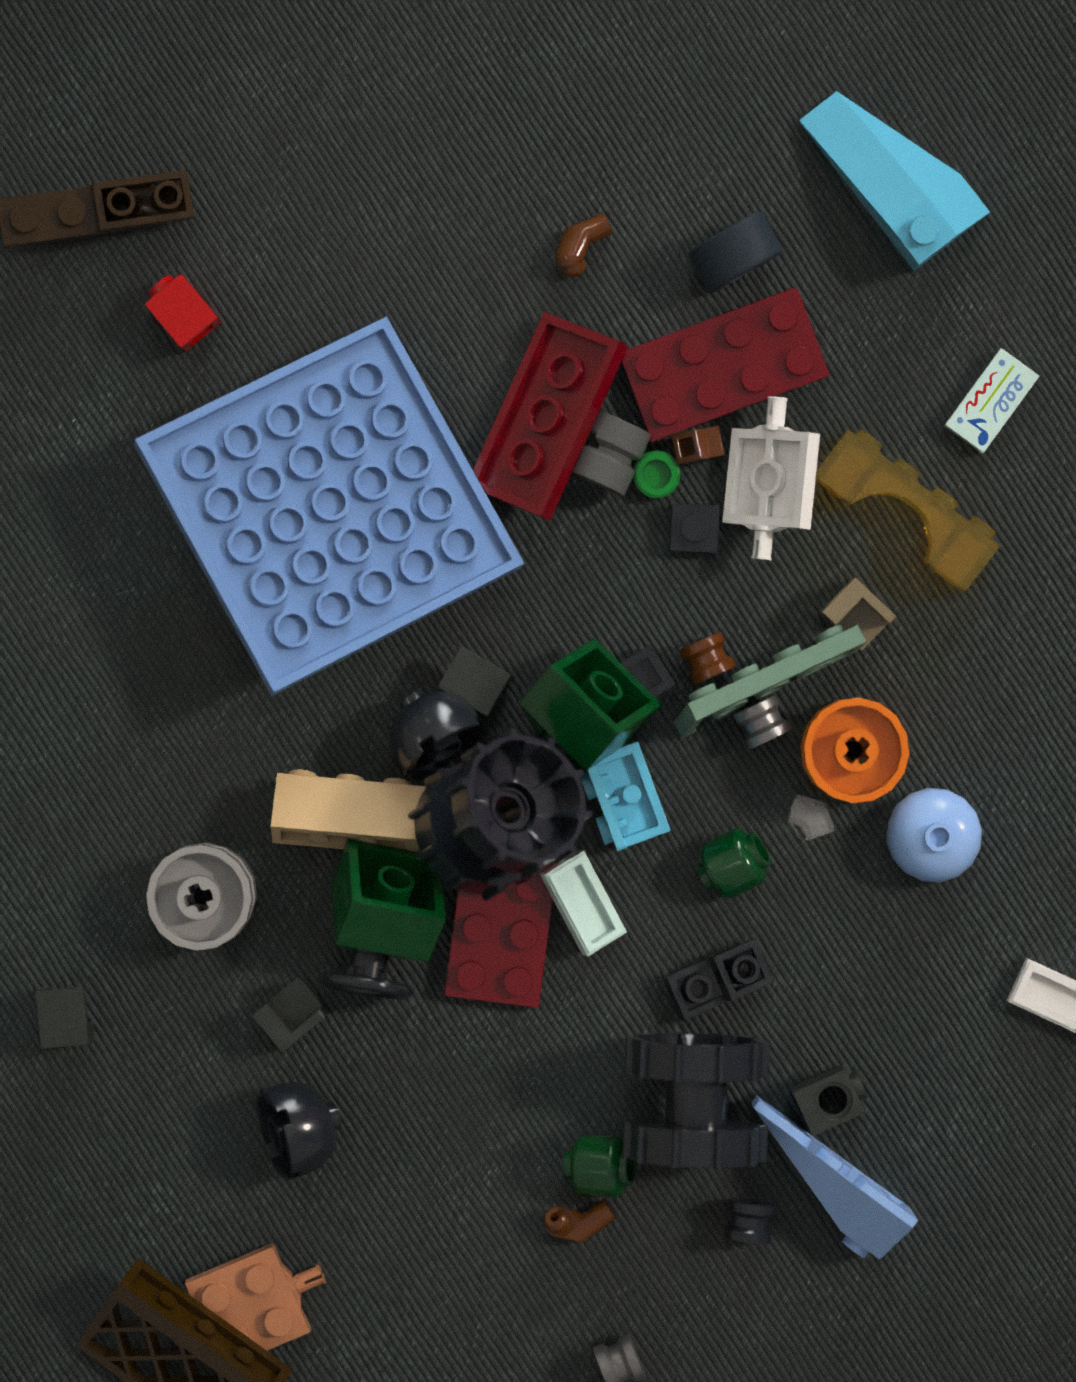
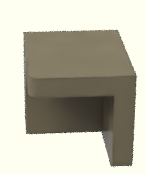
M856 577L852 578L820 612L831 625H841L844 631L858 625L866 640V643L859 650H863L887 624H890L896 618V615Z

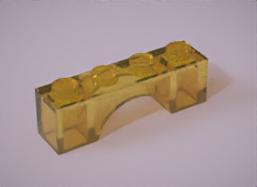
M848 429L816 470L815 482L847 506L863 498L878 495L894 497L908 504L919 515L926 530L927 550L923 564L958 591L965 592L1001 546L992 539L996 534L995 530L976 516H973L970 521L965 519L954 510L958 505L957 501L938 487H935L932 492L927 490L917 482V479L921 476L920 473L900 458L894 464L879 453L883 447L882 444L867 432L860 429L855 435Z

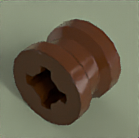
M718 632L678 650L681 658L689 662L692 669L690 679L693 685L736 667L733 657L726 655L723 649L725 639L722 632Z

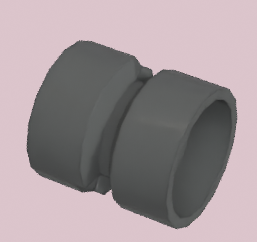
M599 411L587 437L589 444L583 446L572 474L608 491L624 496L635 473L631 463L634 460H641L652 435L627 421Z

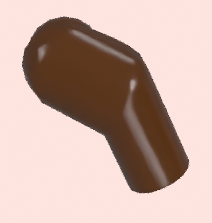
M604 212L576 223L564 231L555 253L556 264L561 266L564 275L576 277L582 274L587 266L584 256L588 245L613 234Z
M602 1199L584 1213L554 1206L546 1211L543 1222L551 1236L571 1242L583 1243L614 1221L616 1216Z

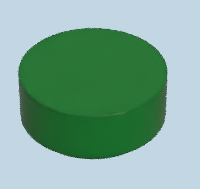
M650 451L645 453L634 466V484L637 490L648 498L661 499L667 497L674 492L679 484V465L666 452Z

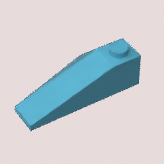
M837 91L799 120V123L914 271L990 213L961 174Z

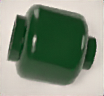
M735 828L703 845L701 850L702 864L697 866V872L701 882L708 891L711 892L716 889L725 898H735L765 881L767 876L766 868L771 866V859L764 843L755 832L748 834L743 829Z
M582 1135L576 1140L572 1151H566L564 1154L563 1175L565 1179L571 1180L575 1192L580 1196L617 1198L624 1192L626 1187L633 1185L636 1163L630 1158H622V1138L616 1136Z

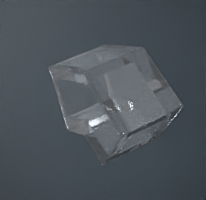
M795 793L787 818L788 823L801 826L807 841L835 831L825 802Z

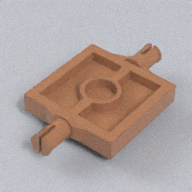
M270 1243L188 1278L185 1285L190 1296L268 1351L310 1333L311 1326L301 1306V1293L318 1285L325 1284L326 1279L319 1264L293 1276L292 1272L282 1263L274 1243Z

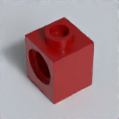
M182 274L175 279L171 275L164 277L148 292L152 298L145 305L185 352L190 350L222 323Z

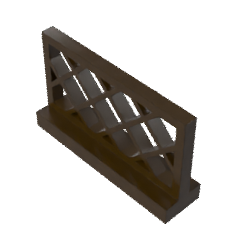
M139 1258L75 1345L125 1382H285L293 1370ZM118 1301L136 1313L140 1320H122ZM156 1331H160L178 1344L179 1348H161ZM114 1332L119 1349H108L95 1340L93 1336L96 1333ZM126 1332H144L149 1348L131 1349ZM195 1359H199L217 1372V1375L200 1376ZM152 1360L157 1377H147L137 1370L135 1361ZM165 1360H183L187 1376H169Z

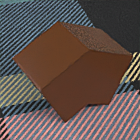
M719 426L672 435L678 465L715 459L725 455Z

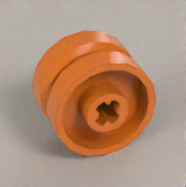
M848 698L834 700L816 711L804 728L800 743L802 767L813 785L829 797L850 803L874 801L894 788L905 773L909 758V746L905 729L898 717L881 703L871 700ZM849 741L858 742L861 745L862 752L856 759H850L845 755L848 752L846 743Z

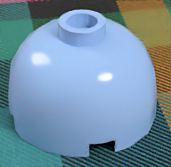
M925 788L910 793L895 806L888 822L886 842L892 859L903 872L921 881L941 883L959 877L973 864L981 849L982 828L976 811L965 798L947 789Z

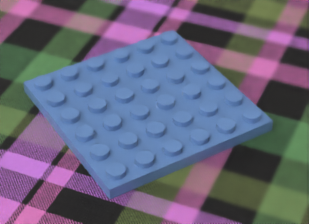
M387 316L136 438L133 444L271 696L522 568L525 564Z

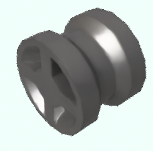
M776 695L768 697L733 715L737 724L743 725L748 734L745 741L749 749L768 742L792 729L788 720L781 718L777 710L779 701Z
M629 1333L620 1336L618 1342L609 1347L603 1344L593 1347L605 1382H625L630 1379L638 1382L646 1378L639 1355Z

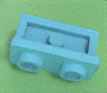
M638 741L623 746L588 771H584L581 781L588 800L598 797L604 813L603 816L595 819L605 845L614 842L617 851H620L628 846L671 831Z

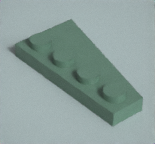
M841 625L834 626L817 635L815 638L818 643L807 649L801 650L799 644L793 645L774 655L773 658L776 663L759 670L757 664H752L731 675L733 683L717 690L715 684L712 683L691 693L688 696L691 702L685 706L674 720L681 738L696 732V727L699 723L710 715H713L714 719L720 720L747 704V698L753 695L756 699H763L790 683V678L797 676L798 680L803 679L857 652L866 643L859 626L856 625L845 631Z

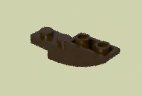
M187 170L95 182L88 187L0 199V235L3 249L48 243L50 246L154 228L195 217Z

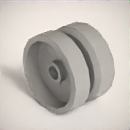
M207 842L185 846L165 857L151 875L146 898L149 916L159 933L176 946L197 951L217 948L238 935L253 916L257 891L255 877L243 858L228 847ZM200 887L201 890L210 889L212 899L208 900L207 904H201L196 900L195 892L197 888Z

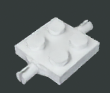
M767 396L768 404L765 425H759L752 429L732 428L722 523L744 525L751 530H755L752 559L772 560L773 532H779L787 528L811 529L820 434L798 432L789 427H784L786 404L788 398Z

